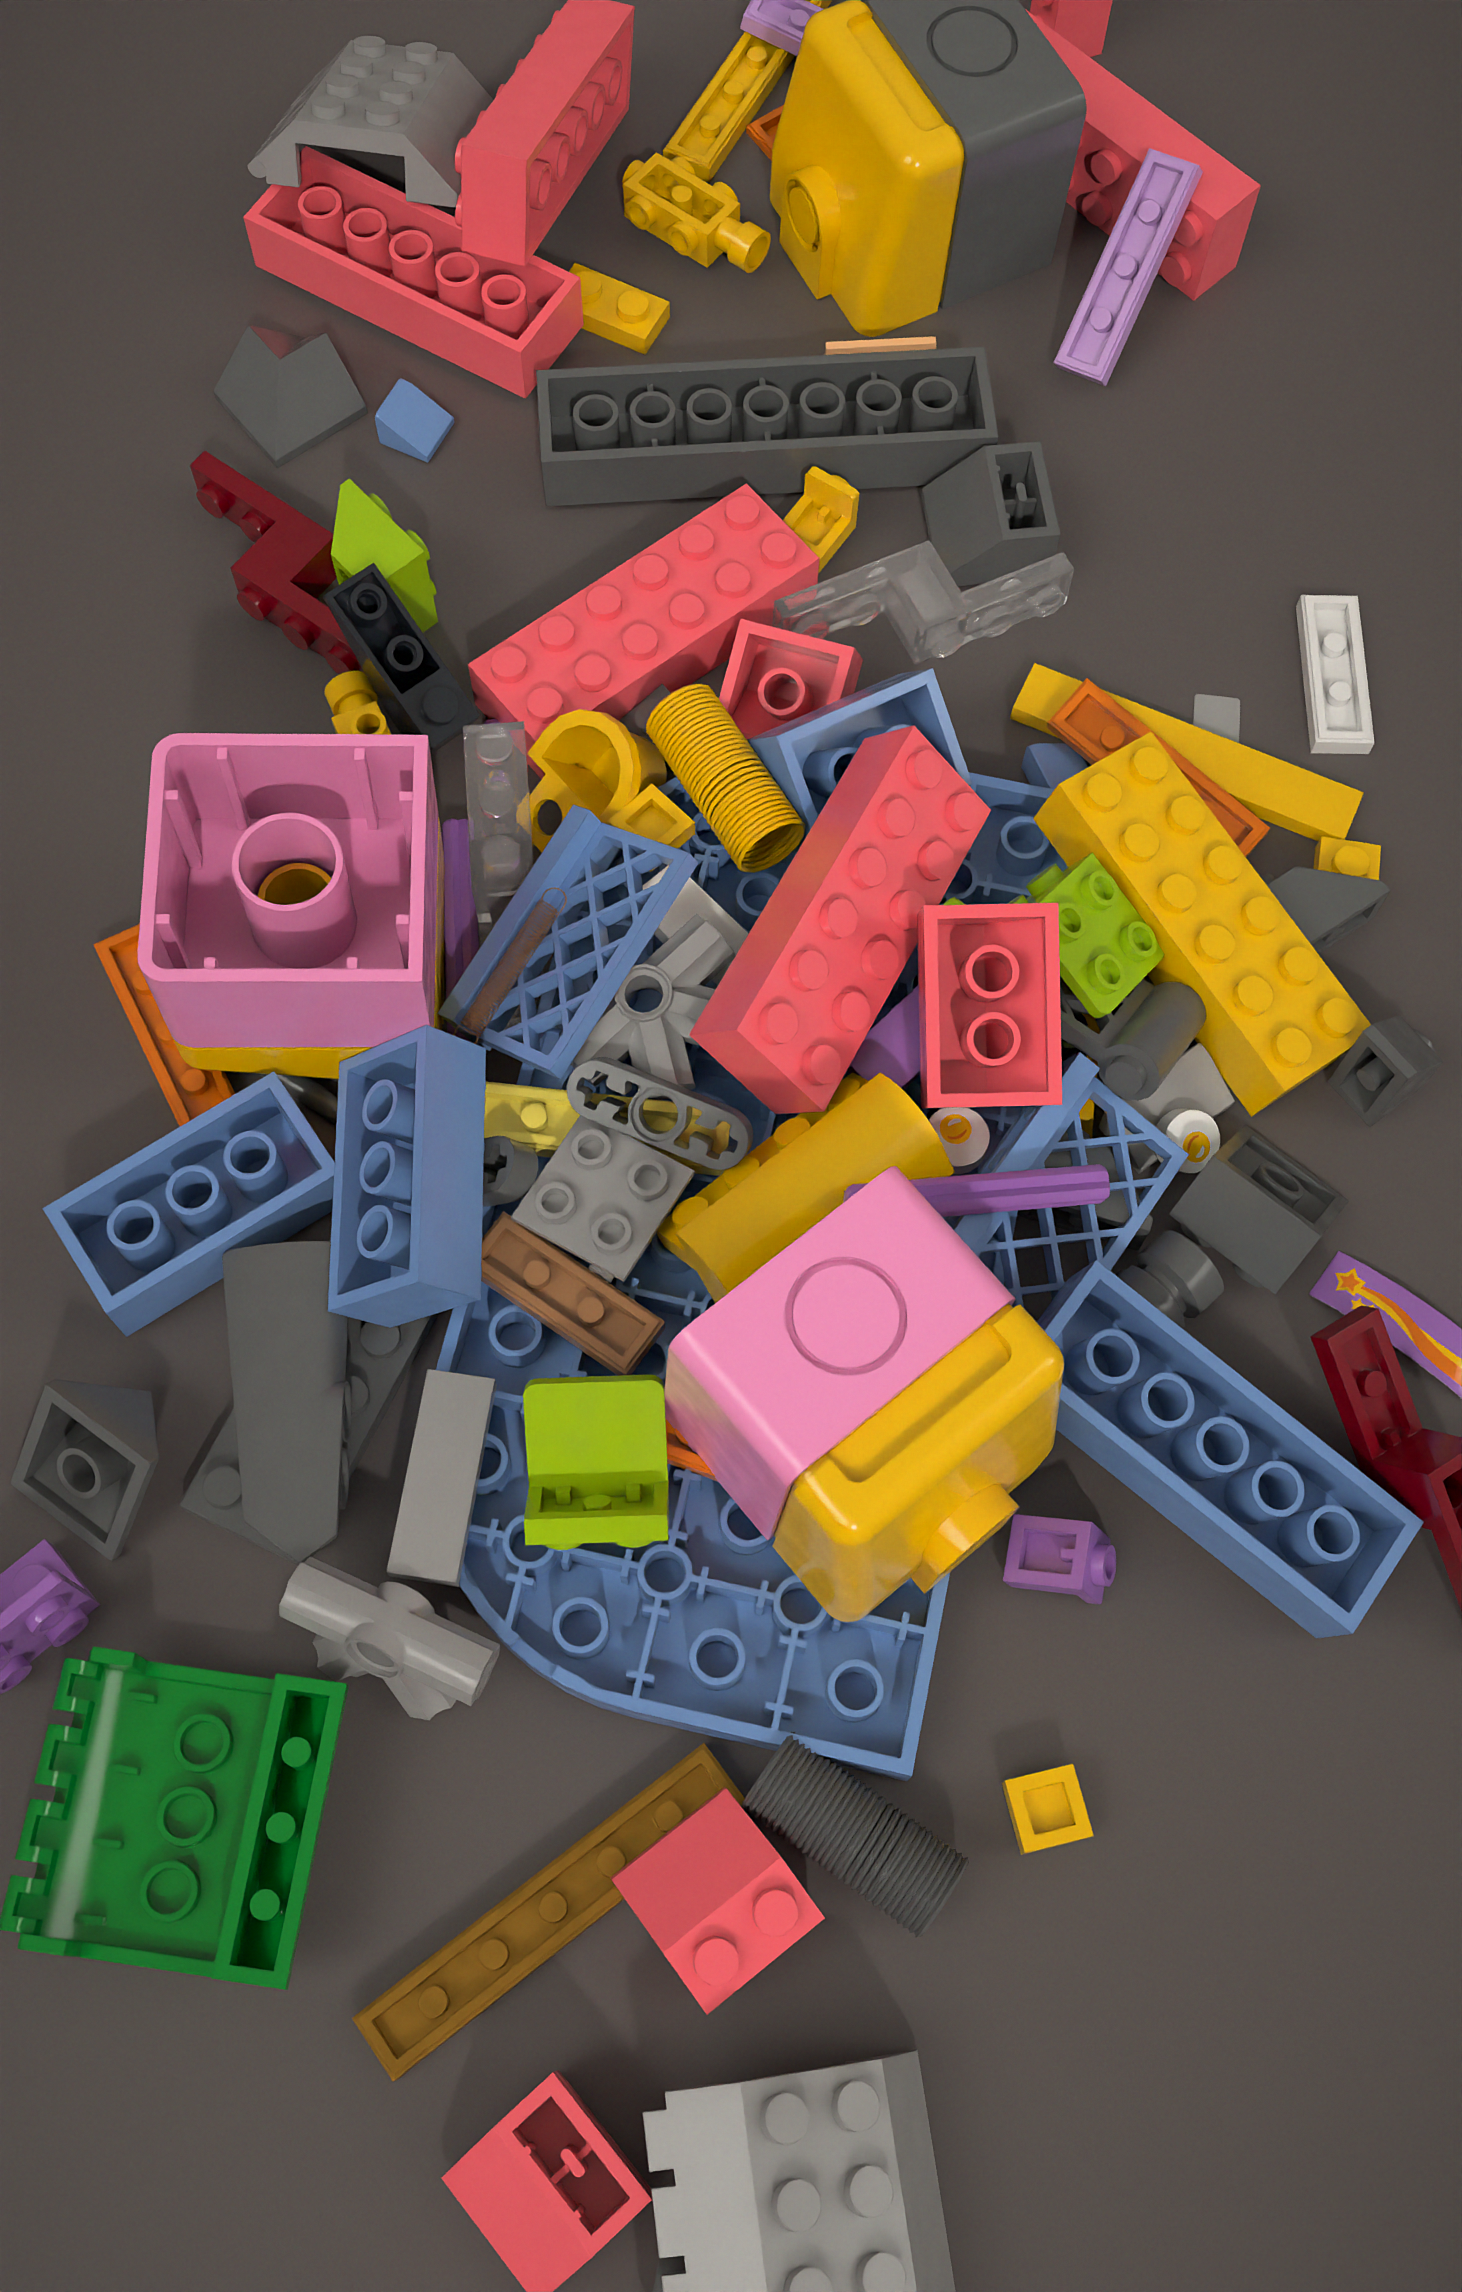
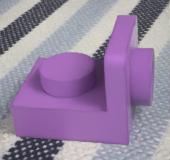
M1013 1514L1003 1581L1014 1588L1073 1594L1079 1596L1086 1603L1101 1604L1104 1586L1109 1587L1112 1584L1116 1572V1552L1114 1546L1110 1545V1538L1094 1523L1089 1521Z

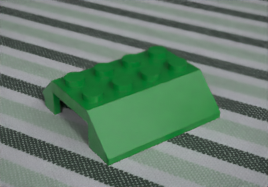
M93 1647L89 1651L87 1661L64 1658L52 1710L74 1714L71 1727L48 1724L34 1784L56 1788L53 1802L29 1799L15 1860L38 1864L34 1878L10 1876L0 1916V1930L21 1933L17 1946L20 1950L88 1958L288 1990L349 1685L347 1683L276 1673L275 1679L152 1662L135 1652Z

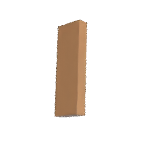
M504 1211L482 1238L481 1281L616 1375H631L665 1330L664 1320L538 1234L511 1220V1216Z

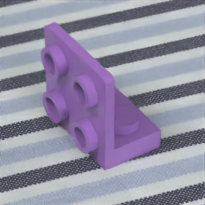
M43 1539L0 1574V1694L9 1691L25 1679L32 1669L30 1662L49 1646L59 1647L81 1633L89 1623L87 1615L100 1605L55 1546L46 1539Z

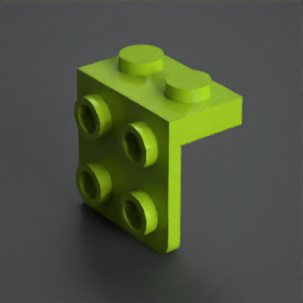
M1093 852L1061 871L1056 863L1049 866L1025 886L1031 894L1027 899L1022 894L1008 903H1058L1060 976L1088 1013L1094 1018H1101L1111 1013L1164 957V953L1157 943L1152 929L1145 923Z
M656 1375L535 1378L525 1385L523 1405L529 1482L524 1514L525 1545H545L555 1550H568L576 1548L582 1543L615 1542L623 1547L635 1548L648 1545L653 1541H668L669 1481L665 1387L661 1378Z

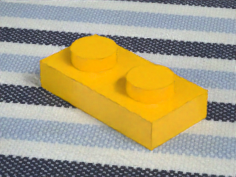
M574 263L569 272L579 276L581 280L584 322L582 329L645 355L670 318V302Z

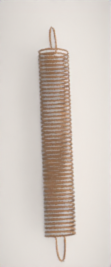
M556 887L549 888L543 893L541 900L535 905L536 908L530 913L531 916H528L529 918L525 921L526 924H523L520 932L516 934L517 937L511 942L512 945H509V951L504 953L505 956H502L503 959L499 961L500 964H497L498 967H495L496 969L492 972L493 975H490L488 978V983H485L486 986H483L484 988L480 991L481 994H478L476 996L477 999H474V1005H471L469 1007L470 1010H467L469 1013H466L464 1015L465 1018H462L463 1021H460L464 1026L477 1033L475 1034L459 1025L469 1033L477 1036L474 1044L477 1043L478 1037H481V1034H483L482 1031H485L484 1029L492 1020L491 1018L499 1009L498 1007L506 998L507 993L511 991L512 985L518 980L517 977L525 969L526 964L530 961L529 958H532L533 953L539 947L538 945L544 939L545 934L549 932L550 926L556 921L555 918L559 916V913L565 907L567 897L561 889ZM558 889L564 894L565 903L560 912L543 901V896L548 890ZM542 902L546 903L547 905H549L550 907H552L554 910L550 909L549 907H547L546 905H544ZM539 904L543 905L544 907H546L547 909H549L551 912H549L548 910L544 909V908H543L542 906H540ZM538 907L542 908L543 910H545L546 912H548L550 915H548L547 913L543 912V911L540 910ZM537 910H539L540 912L544 913V914H545L546 916H548L549 918L545 917L544 915H542L541 913H539ZM535 913L541 915V916L544 917L546 920H544L543 918L539 917V916L536 915ZM534 916L540 918V919H541L542 921H544L545 923L541 922L540 920H538V919L535 918ZM530 921L536 923V924H537L538 926H540L541 928L537 927L536 925H534V924L531 923Z

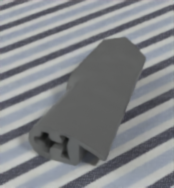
M331 1242L262 1244L227 1250L222 1256L243 1518L249 1526L298 1563L305 1562L310 1556H314L338 1537L339 1510H345L349 1490L352 1396L349 1382L345 1381L348 1317L328 1312Z

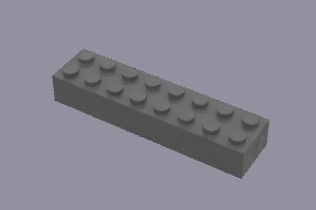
M985 347L536 370L541 465L546 506L724 497L746 483L758 495L804 492L805 475L812 466H816L830 475L840 476L855 489L928 485L983 446L997 445L998 442Z

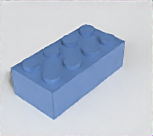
M424 1025L339 1062L328 1312L391 1328L481 1300L486 1048L429 1025Z
M273 1071L42 1209L105 1313L122 1333L128 1337L224 1278L222 1256L227 1250L281 1243L330 1213L333 1207L335 1162Z

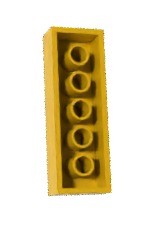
M1152 732L1145 734L1058 784L1034 816L1033 820L1068 867L1093 852L1145 923L1152 929L1157 943L1164 953V957L1147 975L1155 986L1164 982H1179L1189 986L1200 996L1205 1005L1206 1019L1203 1027L1194 1039L1197 1043L1200 1042L1209 1052L1221 1076L1251 1117L1346 1054L1362 1031L1371 1025Z

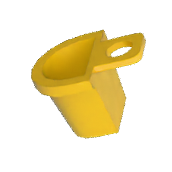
M578 709L560 715L542 732L527 753L545 773V776L518 811L516 817L517 825L542 853L553 836L545 834L538 824V811L541 805L548 800H553L558 804L562 812V821L574 804L590 810L602 823L607 824V821L624 808L651 783L657 788L666 783L667 771L664 758L653 743L646 738L629 732L624 724L608 713Z

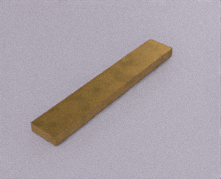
M705 1743L701 1744L352 2017V2020L393 2082L401 2078L625 1900L610 1877L722 1788H727L742 1807V1803L745 1800L744 1796Z

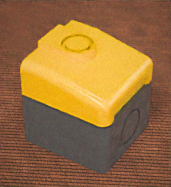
M847 0L816 12L805 25L772 147L770 202L781 218L779 243L815 298L818 300L831 294L852 327L864 336L875 337L883 335L937 312L938 305L943 310L1052 264L1087 107L1081 85L1019 0Z

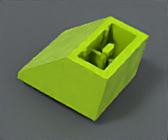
M349 478L340 485L331 557L338 584L340 585L374 563L420 630L424 633L438 622L434 596L437 594V591L429 576L427 561L430 559L428 549L414 531L408 529L404 532L392 520L388 508L377 495L371 493L367 496Z

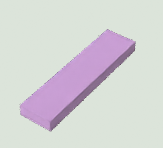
M1149 148L1053 362L1057 368L1100 385H1107L1203 171L1199 165Z

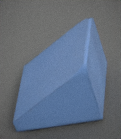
M400 378L376 412L375 423L381 444L428 463L453 426L454 417L412 383Z
M1037 743L1026 747L1021 768L1030 785L1055 789L1058 784L1088 768L1083 757L1066 743Z

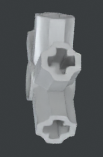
M696 914L643 964L634 965L571 1063L572 1067L575 1069L579 1065L597 1057H608L623 1062L630 1056L634 1068L689 1090L696 1088L685 1042L699 1045L689 1034L716 990L705 987V985L735 958V952L723 936L707 920ZM653 989L663 995L659 1006L651 1012L641 1013L629 1007L631 998L640 990ZM601 1072L597 1077L585 1080L593 1087H596L608 1075ZM652 1095L649 1096L647 1099L664 1100L668 1099V1097L664 1095Z
M311 1556L305 1562L299 1563L288 1581L286 1591L279 1604L280 1617L316 1633L312 1643L317 1650V1668L334 1681L348 1676L359 1677L367 1673L383 1678L407 1714L413 1718L430 1720L438 1712L452 1708L456 1700L472 1706L474 1701L479 1699L499 1656L500 1644L436 1615L429 1601L412 1588L397 1582L388 1581L381 1583L379 1587H375Z

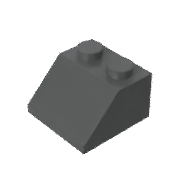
M1244 1125L1211 1157L1169 1215L1181 1223L1182 1231L1192 1241L1203 1247H1213L1232 1261L1235 1272L1246 1282L1260 1288L1265 1286L1272 1293L1276 1294L1349 1201L1247 1125Z

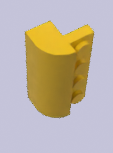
M852 1072L845 1079L841 1080L824 1112L800 1113L795 1118L783 1122L772 1136L747 1154L738 1164L725 1169L722 1175L695 1196L679 1203L672 1214L665 1218L656 1234L666 1249L697 1271L713 1301L716 1303L843 1204L844 1191H846L848 1186L869 1183L892 1166H897L908 1180L949 1177L955 1171L933 1126L903 1089L881 1072L870 1081Z

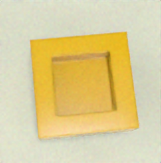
M652 783L607 821L608 825L675 848H680L695 835V821Z
M1321 836L1315 847L1313 869L1379 880L1381 845Z
M1073 1764L1005 1780L1001 1783L1021 1855L1094 1836Z

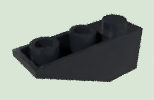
M374 563L323 596L386 713L402 735H428L430 754H432L466 731L480 717L478 711Z

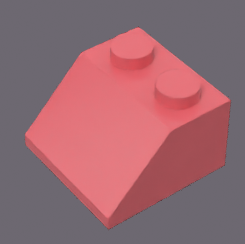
M740 619L719 700L741 730V733L748 740L854 694L863 659L857 650L851 646Z
M725 1787L610 1877L706 2015L825 1919L783 1858Z

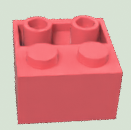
M559 2070L552 2072L441 2177L526 2292H553L588 2262L652 2201L651 2187Z

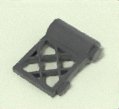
M1142 979L1127 995L1128 997H1125L1111 1013L1101 1018H1095L1100 1030V1034L1075 1019L1073 1013H1089L1075 995L1064 994L1060 985L1061 1038L1096 1060L1100 1068L1099 1075L1105 1086L1115 1095L1127 1100L1139 1101L1146 1099L1157 1091L1199 1033L1206 1019V1009L1202 999L1189 986L1179 982H1164L1153 986Z

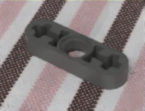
M593 1058L575 1068L568 1079V1100L573 1109L581 1116L715 1170L731 1168L747 1155L752 1146L753 1129L751 1123L738 1109L612 1058ZM603 1072L608 1075L606 1086L623 1095L631 1091L632 1083L639 1085L640 1090L634 1095L629 1104L628 1118L621 1116L619 1113L626 1105L624 1101L614 1097H607L600 1101L598 1105L592 1102L593 1090L584 1086L585 1079L591 1080ZM664 1095L674 1102L678 1111V1119L672 1129L658 1131L646 1123L643 1116V1106L649 1096ZM692 1107L702 1111L700 1117L695 1121L697 1125L707 1129H715L722 1121L730 1124L729 1136L738 1141L737 1147L728 1146L721 1154H718L712 1150L714 1140L710 1136L698 1131L690 1135L689 1143L682 1141L680 1136L688 1128L692 1119Z

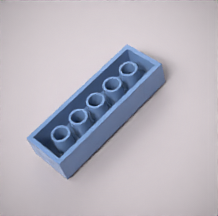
M1095 1260L1069 1277L1037 1321L1042 1329L1058 1345L1064 1358L1056 1430L1312 1636L1324 1638L1353 1634L1424 1522L1100 1262Z

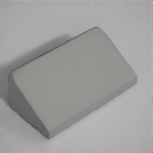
M1200 1042L1180 1057L1157 1091L1149 1098L1139 1101L1121 1098L1155 1127L1164 1115L1175 1109L1199 1110L1214 1119L1235 1102L1209 1052ZM1104 1112L1098 1128L1106 1137H1111L1107 1112ZM1125 1128L1126 1135L1132 1134L1129 1130ZM1127 1144L1130 1164L1138 1174L1158 1160L1155 1152L1146 1144Z

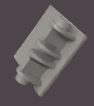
M580 1115L511 1216V1220L591 1263L588 1269L609 1284L614 1277L624 1282L694 1176L695 1171L622 1132Z

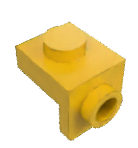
M812 466L805 475L804 495L783 521L819 557L818 573H820L856 528L859 492L840 476L830 475L818 467Z

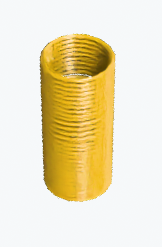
M704 684L684 686L661 700L652 710L647 720L646 733L659 749V752L665 758V761L671 767L683 788L690 795L699 812L703 814V817L707 820L710 828L715 832L718 840L721 841V844L731 856L737 868L741 872L755 873L765 870L787 857L801 842L805 834L806 824L799 817L793 805L786 798V795L773 779V776L765 768L757 753L741 733V730L710 686Z

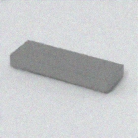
M427 1369L387 1567V1574L390 1577L459 1587L497 1387L494 1378Z

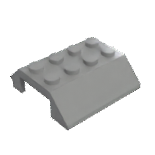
M360 36L350 40L299 93L291 107L286 111L247 166L253 176L258 178L266 176L267 184L299 188L302 183L299 143L403 156L405 163L406 201L456 208L457 200L461 193V174L455 171V153L458 142L462 137H467L476 125L480 112L487 110L493 102V98L454 53L437 51L435 45L426 42H414L402 47L386 45L385 40L380 37Z
M918 2050L846 2061L845 2064L733 2083L707 2084L665 2091V2109L642 2112L649 2172L674 2169L675 2184L651 2188L659 2258L684 2256L686 2270L661 2275L663 2292H956Z

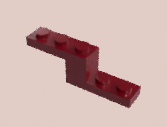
M204 450L190 464L198 489L196 492L198 501L214 517L221 519L224 516L240 526L245 535L254 542L230 567L238 590L237 600L239 604L256 620L263 621L266 618L281 628L284 635L296 647L302 650L311 648L326 658L330 667L337 674L340 675L348 671L364 672L329 607L317 600L337 578L331 557L333 533Z
M1361 1305L1313 1334L1310 1338L1361 1472L1424 1522L1421 1526L1422 1528L1432 1531L1462 1611V1437L1422 1427L1379 1308Z

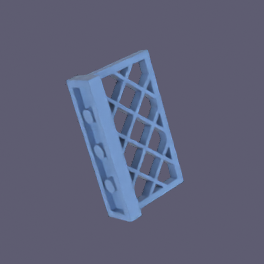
M573 804L446 999L438 1015L455 1029L461 1025L477 1034L464 1026L460 1021H463L464 1015L469 1013L467 1010H470L469 1007L474 1005V999H477L476 996L481 994L480 991L484 988L483 986H486L485 983H488V978L490 975H493L492 972L496 969L495 967H498L497 964H500L499 961L503 959L502 956H505L504 953L509 951V945H512L511 942L517 937L516 934L520 932L523 924H526L525 921L529 918L528 916H531L530 913L536 908L535 905L541 900L543 893L549 888L556 887L561 889L567 897L565 907L559 913V916L555 918L556 921L550 926L549 932L545 934L544 939L538 945L539 947L533 953L532 958H529L530 961L526 964L521 975L517 977L518 980L512 985L511 991L507 993L506 998L500 1004L499 1009L491 1018L492 1020L484 1029L485 1031H482L483 1034H481V1037H478L476 1045L484 1047L488 1051L494 1048L561 1080L693 873L698 862L689 852L602 823L590 810ZM619 849H623L624 863L607 870ZM662 864L669 865L659 883L643 890L641 874ZM627 882L629 897L604 908L603 893ZM551 889L544 894L543 901L560 912L565 903V896L560 890ZM589 900L590 916L572 924L585 902ZM542 902L544 905H546V906L549 907L550 909L554 910L552 907H550V906L547 905L546 903ZM539 904V905L542 906L544 909H546V910H548L549 912H551L549 909H547V908L544 907L543 905ZM538 907L540 910H542L543 912H545V913H547L548 915H550L548 912H546V911L543 910L542 908ZM537 910L539 913H541V914L544 915L545 917L549 918V917L546 916L544 913H542V912H540L539 910ZM535 913V914L538 915L539 917H541V918H543L544 920H546V919H545L544 917H542L541 915ZM534 916L535 918H537V919L540 920L541 922L545 923V922L542 921L540 918ZM632 916L633 924L626 935L609 944L607 927ZM530 921L531 923H533V924L536 925L537 927L541 928V927L538 926L536 923ZM593 934L595 951L571 961L569 945ZM554 953L556 969L538 977ZM597 970L598 979L591 990L575 997L573 980ZM558 988L560 1005L537 1015L535 998ZM520 1005L522 1022L504 1030ZM562 1024L563 1033L550 1054L546 1055L540 1052L539 1034ZM459 1026L457 1030L472 1043H475L477 1036Z
M1081 1052L1062 1061V1105L1025 1106L978 1174L1045 1169L1044 1161L1051 1152L1069 1150L1071 1151L1073 1166L1088 1165L1085 1149L1112 1146L1120 1182L1110 1183V1192L1123 1191L1129 1218L1125 1224L1117 1229L1099 1231L1095 1205H1080L1084 1232L1056 1236L1052 1208L1037 1209L1041 1238L1013 1241L1009 1211L947 1216L945 1221L977 1256L981 1253L1000 1251L1006 1289L1016 1299L1012 1305L1013 1308L1019 1304L1023 1306L1022 1296L1051 1292L1053 1301L1066 1282L1063 1280L1058 1244L1086 1241L1089 1264L1097 1260L1111 1271L1189 1155L1099 1081L1095 1075L1100 1068ZM1089 1098L1107 1112L1111 1137L1083 1139L1079 1112ZM1125 1128L1129 1130L1132 1134L1126 1135ZM1067 1130L1069 1141L1059 1142ZM1144 1143L1164 1159L1152 1178L1133 1180L1127 1144ZM1144 1188L1139 1196L1141 1200L1137 1204L1135 1189ZM997 1230L998 1243L987 1244ZM1110 1238V1240L1102 1250L1100 1239ZM1043 1246L1049 1284L1020 1287L1015 1249Z

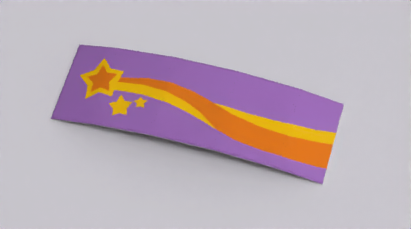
M1338 1251L1309 1295L1344 1315L1361 1305L1379 1308L1392 1346L1413 1359L1462 1398V1329L1402 1286L1367 1265Z

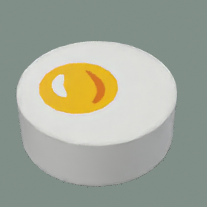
M942 1108L930 1117L929 1122L946 1151L955 1171L953 1174H964L979 1166L985 1157L990 1139L989 1130L983 1118L969 1108Z
M1175 1109L1164 1115L1156 1128L1189 1154L1178 1172L1197 1173L1202 1171L1211 1157L1219 1150V1129L1215 1121L1202 1111ZM1156 1154L1158 1160L1162 1163L1164 1159Z

